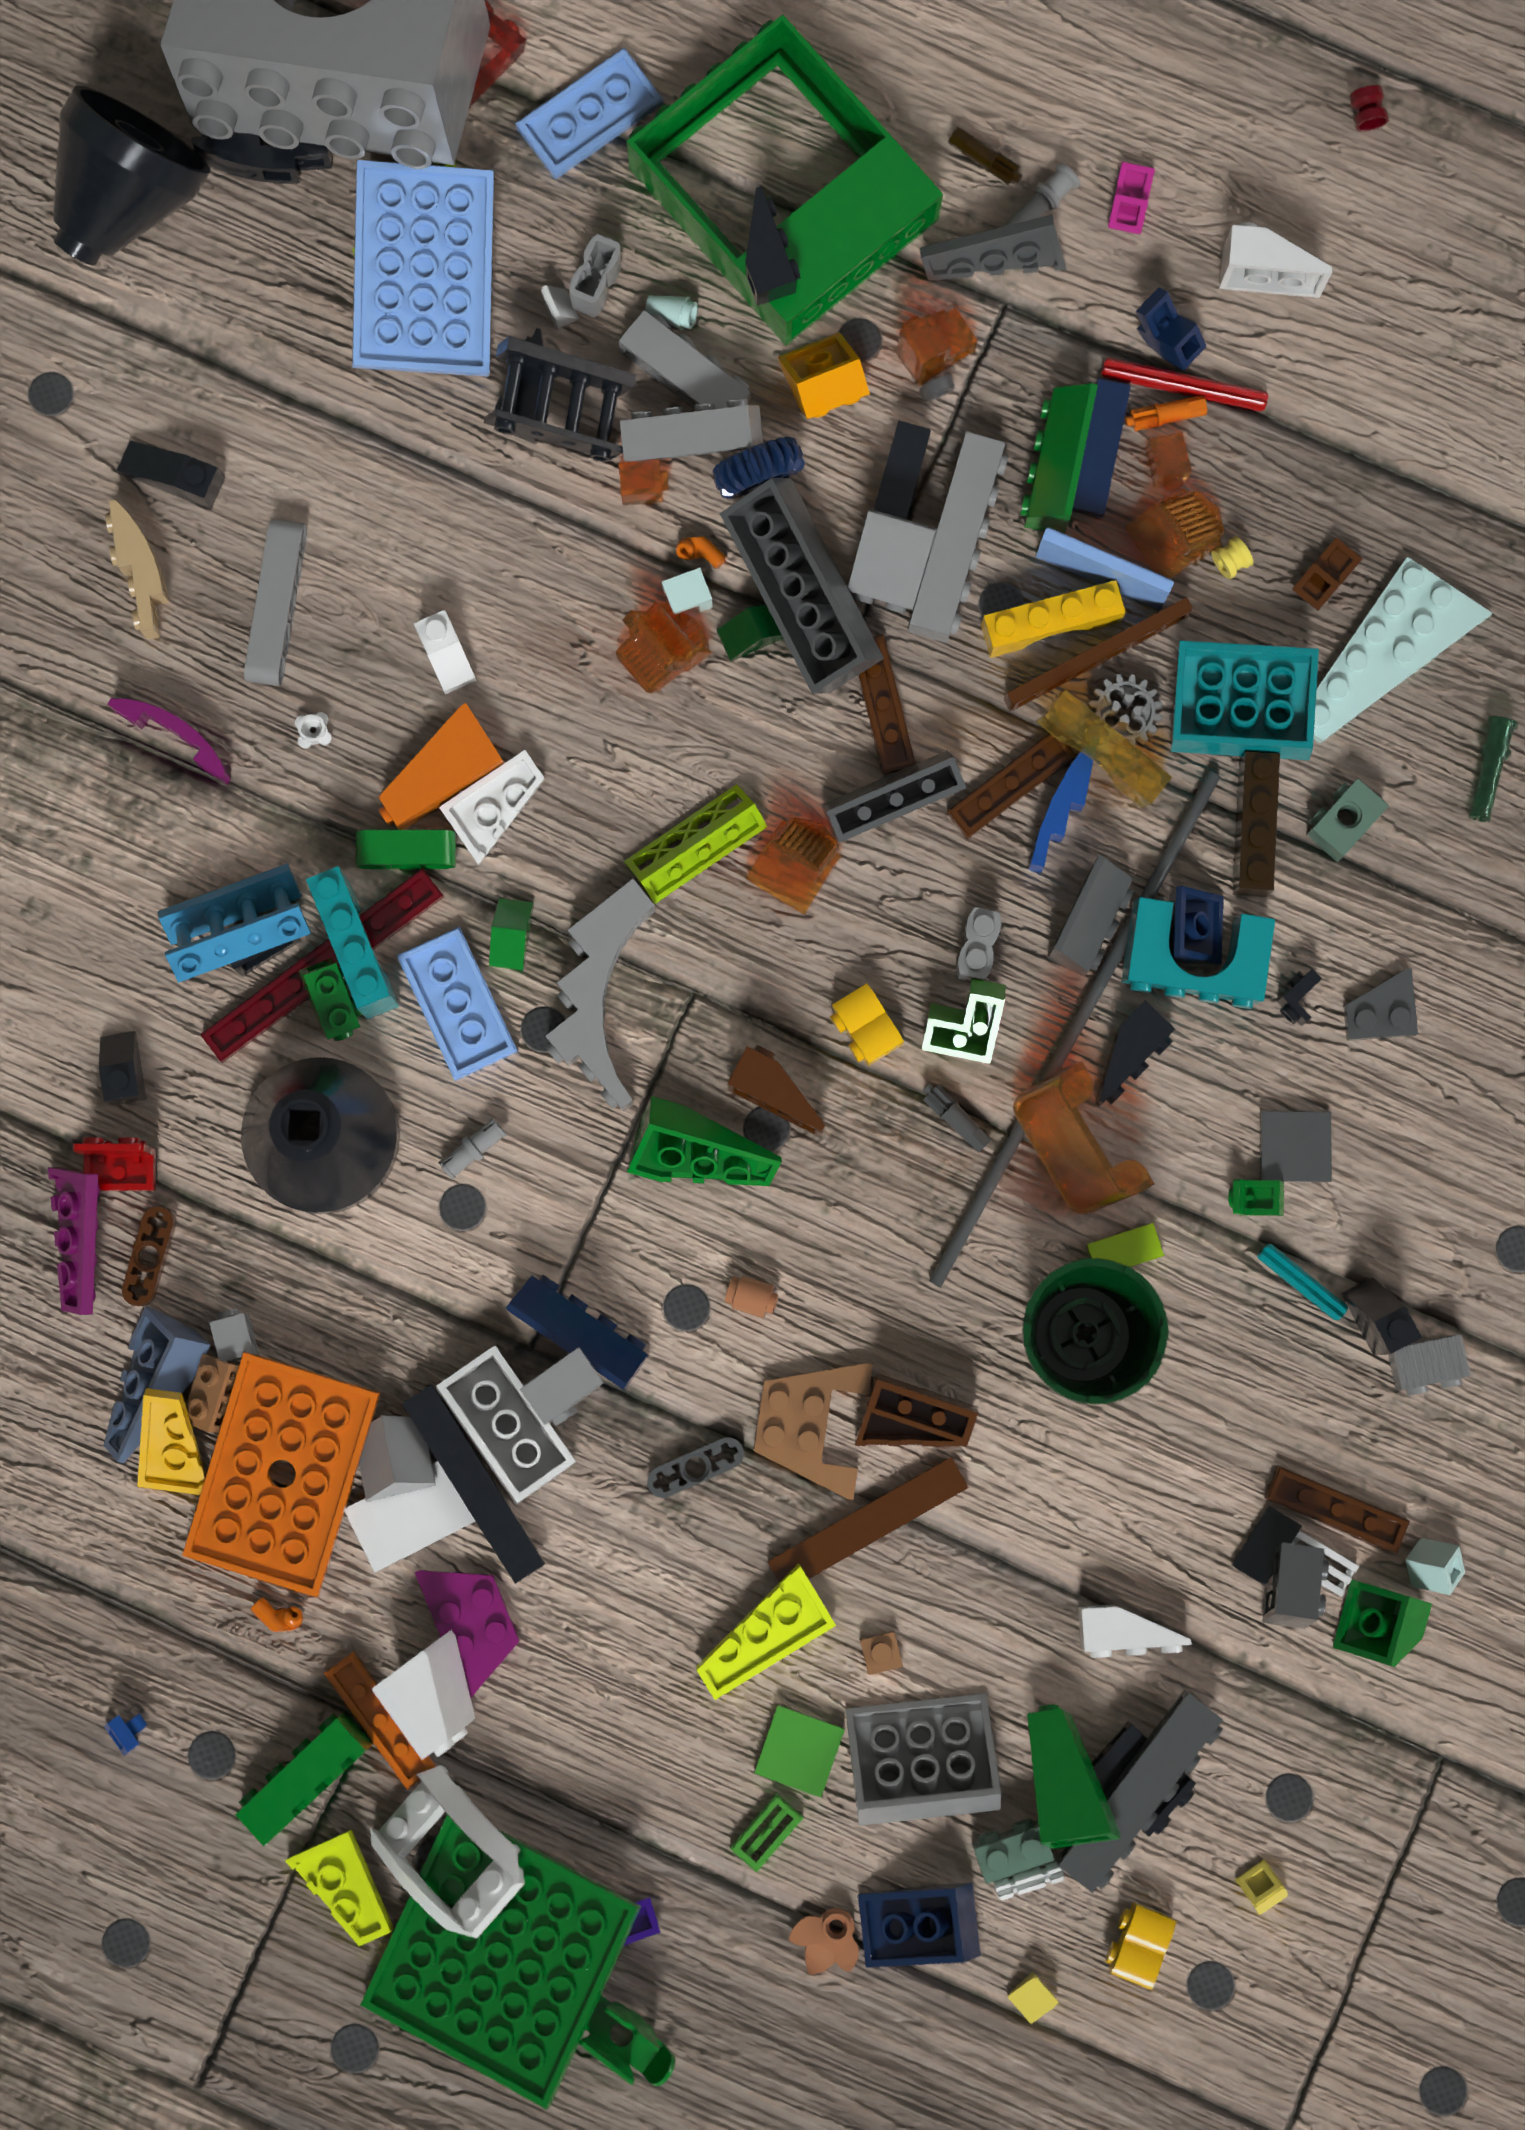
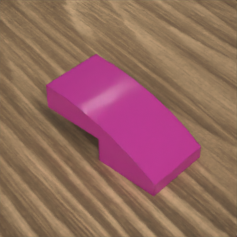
M1122 162L1108 224L1109 229L1141 235L1155 172L1154 168Z

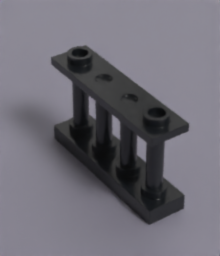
M508 336L498 344L496 358L506 360L509 368L501 410L495 409L485 416V424L495 426L494 430L499 433H519L590 454L591 459L599 462H609L623 453L621 445L610 442L617 397L634 388L636 374L512 336ZM526 367L538 370V374L541 375L533 419L515 414L522 369ZM558 376L569 379L570 384H572L565 429L546 424L554 378ZM589 386L601 389V393L604 394L596 438L578 433L585 390Z

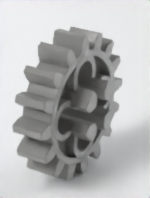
M1118 674L1115 677L1114 684L1108 679L1103 681L1102 687L1104 691L1097 688L1094 690L1092 695L1098 701L1089 702L1087 708L1095 711V713L1089 715L1087 720L1090 723H1097L1092 733L1097 735L1102 732L1105 735L1102 741L1104 745L1110 740H1114L1115 749L1119 750L1122 743L1126 742L1129 750H1132L1135 747V740L1144 745L1148 741L1146 733L1154 736L1158 729L1152 723L1161 722L1163 716L1155 713V711L1161 709L1163 704L1160 701H1153L1158 691L1153 689L1148 692L1145 689L1148 683L1146 679L1140 684H1136L1135 675L1131 674L1128 681L1124 682L1121 674ZM1110 694H1118L1121 697V703L1118 701L1112 702ZM1140 698L1144 701V707L1136 706L1130 716L1126 714L1120 716L1116 725L1109 726L1106 724V717L1113 719L1120 708L1123 710L1130 708L1134 699ZM1129 721H1131L1132 723H1138L1140 725V730H1131L1129 727Z

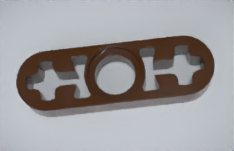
M152 1207L142 1217L122 1286L123 1298L131 1305L146 1306L156 1296L176 1228L175 1216L166 1208ZM163 1213V1220L168 1222L167 1227L160 1228L156 1237L164 1239L163 1244L160 1245L150 1240L144 1241L146 1234L153 1237L155 1232V1226L150 1224L151 1219L158 1218L159 1214ZM152 1246L158 1251V1261L153 1266L146 1267L140 1261V1253L144 1248ZM136 1268L143 1272H154L152 1279L145 1276L143 1287L148 1289L147 1295H141L138 1300H135L136 1294L131 1292L132 1285H139L142 1276L134 1275Z

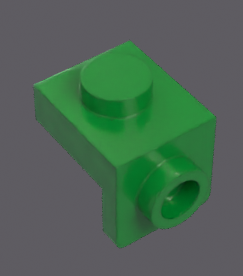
M1233 1179V1187H1230L1228 1193L1229 1206L1233 1208V1214L1240 1216H1284V1181Z

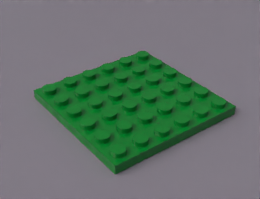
M447 1814L419 1876L452 1909L492 1863L493 1859L472 1841ZM497 1829L520 1849V1852L517 1854L518 1867L523 1869L524 1885L478 1938L446 1930L410 1895L360 2006L538 2106L547 2109L553 2102L641 1905Z

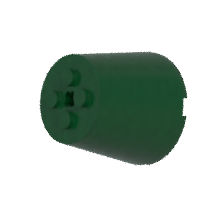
M1100 1258L1082 1259L1068 1263L1044 1278L1028 1301L1022 1326L1024 1349L1038 1377L1057 1394L1084 1404L1117 1402L1142 1389L1158 1371L1169 1335L1164 1305L1148 1280L1126 1265ZM1079 1325L1083 1329L1088 1327L1091 1329L1092 1335L1088 1336L1090 1342L1086 1343L1085 1340L1078 1341L1076 1333L1079 1332L1077 1329Z

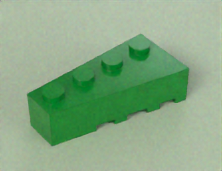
M344 1712L339 1717L334 1713L330 1715L318 1727L322 1732L312 1742L306 1738L291 1752L295 1758L286 1767L279 1763L265 1776L269 1783L258 1792L254 1787L238 1802L242 1808L235 1816L263 1847L374 1744L347 1712Z

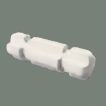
M1056 1861L1045 1864L1043 1869L1036 1867L1014 1874L1012 1879L1008 1880L1006 1877L994 1882V1887L998 1898L1006 1900L1014 1897V1893L1021 1895L1046 1887L1045 1883L1048 1882L1051 1885L1064 1880V1873Z

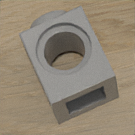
M238 1308L218 1313L219 1320L209 1322L218 1359L234 1362L242 1359L243 1352L259 1355L249 1314H239Z

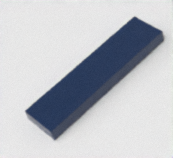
M1098 379V387L1072 512L1103 518L1131 385Z

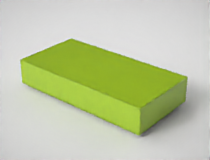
M1154 1223L1086 1244L1090 1258L1115 1261L1128 1267L1164 1256Z

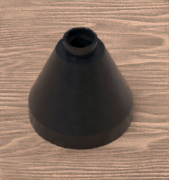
M74 86L60 112L53 220L60 228L53 241L70 256L94 266L97 264L102 253L114 255L195 198L211 169L208 163L193 148L153 119L103 92L86 86Z
M317 1057L302 1059L276 1070L256 1089L246 1107L242 1120V1152L254 1180L276 1201L305 1213H338L366 1201L387 1180L399 1151V1122L395 1108L387 1093L362 1069L334 1058ZM320 1112L319 1138L316 1141L297 1140L298 1129L301 1123L308 1116Z

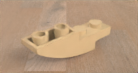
M110 500V512L105 513L107 530L109 533H113L115 544L110 546V557L113 566H118L124 576L133 575L128 577V587L131 597H136L137 609L132 610L135 630H140L146 640L160 638L156 605L169 603L161 567L146 537L129 513L116 500Z

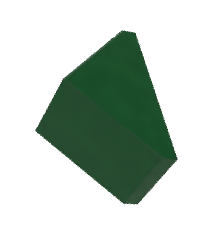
M767 605L748 607L716 630L730 662L784 639Z

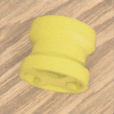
M1237 536L1229 539L1225 547H1217L1211 551L1212 559L1218 570L1229 580L1237 575L1239 569H1246L1253 565L1254 562L1249 549Z

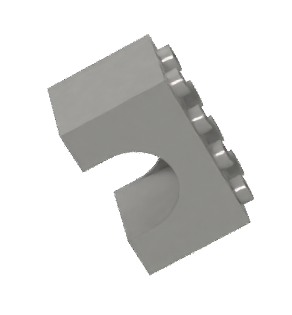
M173 0L160 45L192 126L202 134L215 139H228L232 137L233 132L259 135L266 143L281 149L296 148L299 142L323 145L332 153L347 159H359L364 156L365 152L390 155L398 163L414 169L427 168L431 165V162L454 165L490 30L485 0H370L362 7L349 13L319 18L293 13L296 0Z

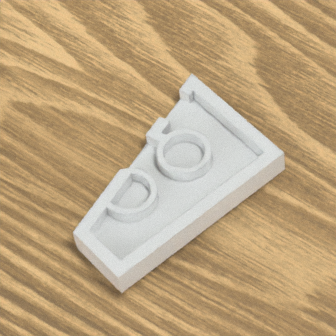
M524 750L439 808L479 866L545 779L526 750Z

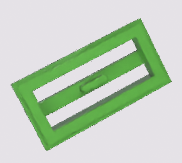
M776 1793L734 1841L730 1849L757 1873L804 1817ZM778 1804L782 1809L747 1850H742L740 1847ZM789 1814L792 1817L789 1823L756 1861L752 1859L753 1853L783 1818Z

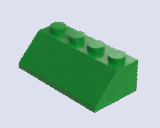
M1088 383L1054 387L1051 399L1044 398L1040 418L1046 419L1044 431H1037L1034 450L1040 451L1038 463L1031 462L1027 483L1033 484L1031 496L1024 495L1020 515L1026 516L1025 528L1040 531L1052 528L1065 534L1072 514L1098 384Z

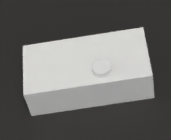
M494 1345L436 1385V1390L515 1505H517L574 1465L576 1461L550 1423L544 1425L520 1391L523 1387L522 1383Z

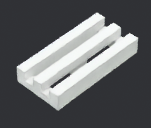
M1299 1531L1292 1544H1297L1301 1540L1311 1547L1324 1548V1555L1347 1568L1342 1573L1329 1565L1328 1573L1340 1581L1337 1586L1328 1580H1322L1321 1586L1342 1597L1347 1584H1350L1351 1577L1358 1570L1359 1566Z

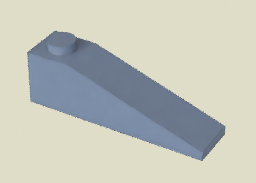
M145 1306L131 1336L128 1349L134 1350L130 1368L129 1371H122L120 1381L124 1382L122 1399L113 1406L103 1445L119 1463H125L140 1445L143 1395L146 1388L183 1393L195 1378L202 1355H207L210 1344L195 1329L151 1307Z

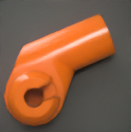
M705 536L684 538L676 546V554L679 558L685 560L704 558L715 569L720 568L728 558Z
M264 1597L260 1598L250 1609L272 1632L293 1631L300 1627L303 1621V1613L298 1607L293 1606L275 1610Z

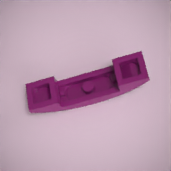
M111 698L108 701L107 705L116 714L141 730L151 719L199 750L193 758L194 762L200 768L228 785L231 778L221 759L206 740L186 722L166 710L145 702L122 698Z

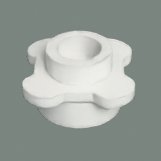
M318 712L316 715H300L296 718L295 726L298 728L300 735L298 738L300 747L308 749L311 745L321 744L326 746L331 742L332 736L327 730L329 718L325 713ZM314 727L316 728V732L311 733L310 729Z

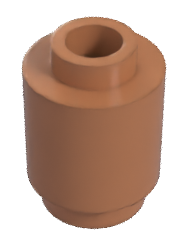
M744 1275L741 1278L733 1276L728 1286L725 1303L731 1304L732 1309L764 1319L766 1313L773 1314L779 1294L773 1293L774 1285Z

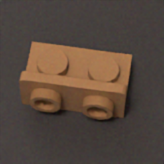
M202 1355L186 1404L192 1426L206 1432H220L240 1362L224 1361L211 1355Z

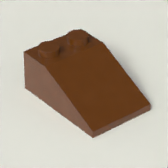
M756 1045L754 1049L746 1046L727 1083L728 1091L821 1138L825 1124L779 1062L774 1060L775 1054L759 1045Z

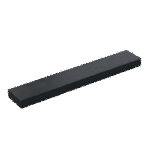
M433 1384L403 1402V1407L513 1582L516 1584L544 1566L546 1563Z

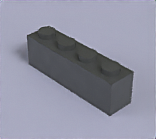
M944 751L823 803L821 807L833 836L840 843L966 789V785L954 756L948 751Z

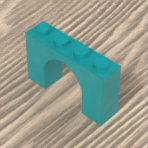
M337 866L307 878L306 882L357 1009L368 1020L400 1007L388 976L381 968L359 916V913L362 911L346 875Z
M1139 897L1132 902L1121 983L1131 984L1130 990L1151 992V988L1164 989V995L1176 998H1185V993L1199 995L1198 1001L1207 1003H1219L1220 998L1232 1000V1006L1252 1009L1253 1004L1264 1002L1276 919L1248 914H1240L1233 917L1229 952L1225 964L1213 976L1198 977L1182 970L1175 963L1170 953L1169 933L1174 902Z

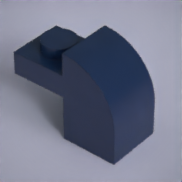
M1158 287L1136 310L1141 325L1137 328L1139 334L1155 352L1169 363L1185 370L1207 347L1198 325L1178 315L1167 291Z

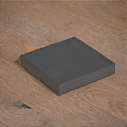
M1261 1111L1260 1180L1332 1182L1331 1112Z

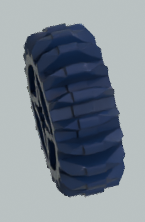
M779 437L775 440L760 443L727 457L726 460L720 461L714 467L713 475L716 488L720 491L722 498H739L749 494L772 477L790 478L796 475L805 465L804 455L800 445L798 446L796 439L792 437Z

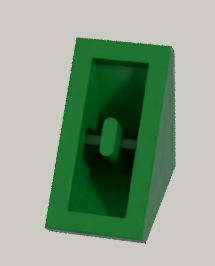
M499 898L491 926L490 967L524 971L534 903Z

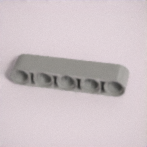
M271 519L269 522L245 662L244 678L246 682L273 686L282 685L307 538V526L305 523Z

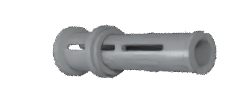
M1059 163L1055 167L1056 172L1044 184L1039 183L1035 187V195L1004 226L1039 218L1048 209H1056L1060 205V200L1071 189H1077L1080 186V181L1076 174L1067 165Z

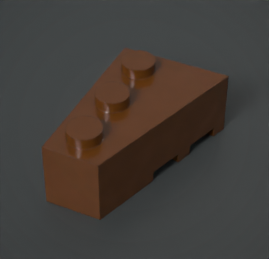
M877 1373L854 1446L922 1445L929 1447H967L978 1416L977 1406Z

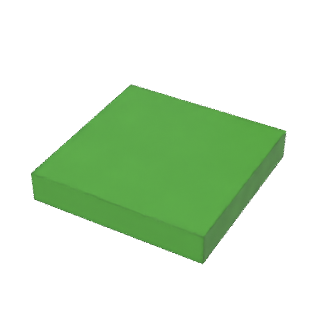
M778 1704L754 1774L821 1798L845 1728Z

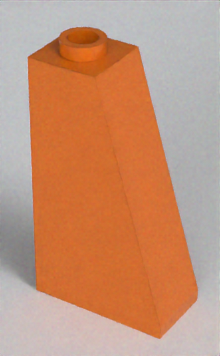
M466 703L454 712L378 797L383 804V807L378 809L389 827L395 824L399 830H405L504 764Z

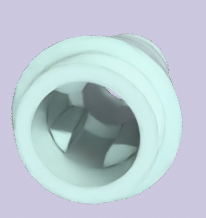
M650 295L646 302L645 311L651 316L654 314L661 316L669 325L682 331L684 328L692 329L698 313V304L691 301L690 297Z

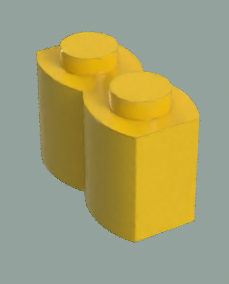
M868 983L832 1004L834 1013L830 1015V1019L839 1033L846 1031L852 1043L848 1047L858 1063L864 1060L867 1066H870L904 1044L903 1038Z
M1135 1902L1132 1903L1130 1909L1125 1907L1118 1923V1928L1122 1929L1121 1936L1117 1943L1112 1942L1106 1954L1105 1962L1109 1964L1108 1971L1115 1976L1152 1990L1177 1921L1170 1916Z

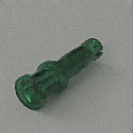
M1488 716L1487 723L1490 726L1486 742L1480 748L1481 755L1484 758L1471 811L1468 816L1472 820L1479 818V822L1488 823L1491 820V812L1503 763L1511 756L1512 751L1509 749L1513 730H1516L1518 727L1517 721L1501 716Z

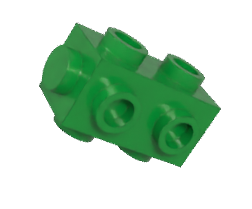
M332 958L300 969V976L322 1034L327 1040L333 1038L334 1041H340L354 1034L353 1030L360 1028L357 1017L362 1016V1013L357 1009L353 997L349 998L345 987L347 982L340 965L337 966V963Z

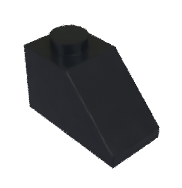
M136 1031L100 1037L99 1073L104 1102L112 1106L147 1099Z

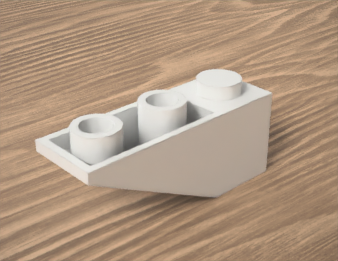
M1116 1605L1078 1607L1081 1650L1090 1652L1091 1658L1111 1657V1650L1125 1649L1126 1655L1147 1654V1648L1161 1647V1653H1176L1183 1651L1182 1645H1191V1639Z

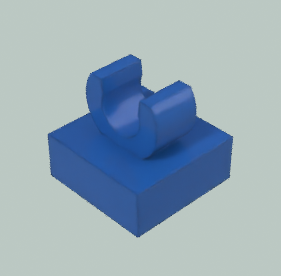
M140 1714L126 1724L118 1715L109 1721L104 1728L123 1756H125L139 1745L134 1736L146 1728L147 1723Z

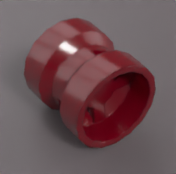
M1380 85L1361 87L1349 95L1351 107L1356 110L1354 117L1356 130L1363 132L1383 127L1389 122L1387 109L1382 105L1384 93Z

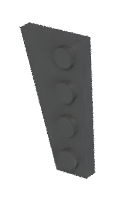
M1052 214L920 248V256L928 281L972 277L974 272L980 271L990 273V276L1004 275V270L1023 268L1024 273L1038 272V267L1054 266V271L1066 270L1065 259Z

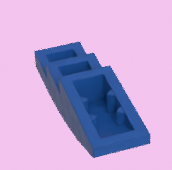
M1091 737L1070 765L1057 788L1036 836L1028 870L1042 872L1045 866L1049 841L1062 842L1065 836L1069 811L1081 812L1085 806L1097 738Z

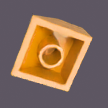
M840 332L777 357L797 406L807 419L822 417L829 410L842 405L854 404L860 398L870 394L860 358Z

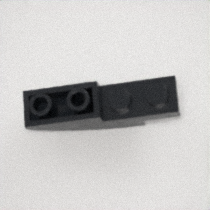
M237 132L228 139H215L204 134L201 137H192L194 150L208 165L244 179L267 183L299 184V171L333 169L331 151L323 145L299 143L296 148L281 149L270 144L263 145L259 135Z

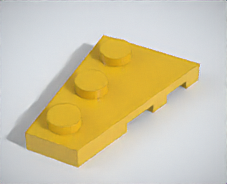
M146 1388L143 1395L137 1487L201 1495L206 1472L182 1393Z

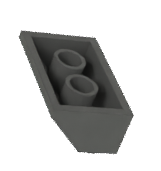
M1099 855L1092 865L1047 959L1084 977L1090 969L1096 971L1105 953L1099 950L1104 938L1111 940L1118 927L1119 921L1115 920L1114 917L1119 907L1126 909L1134 893L1133 890L1129 889L1133 879L1108 859Z

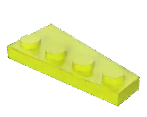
M798 1563L695 1667L714 1700L836 1626L800 1564Z

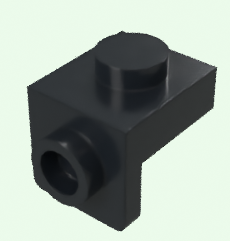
M1313 969L1305 975L1301 971L1294 975L1285 984L1289 991L1277 1001L1282 1006L1280 1008L1281 1014L1292 1024L1297 1022L1300 1026H1303L1312 1018L1298 1001L1322 979Z

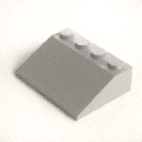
M986 1693L846 1708L858 1826L1001 1810V1789Z

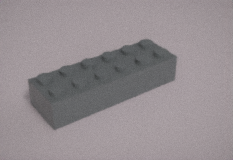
M772 477L720 513L812 694L831 693L884 659L791 478Z

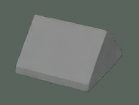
M380 1416L371 1423L359 1463L366 1501L371 1502L436 1486L429 1446L412 1419L403 1416Z

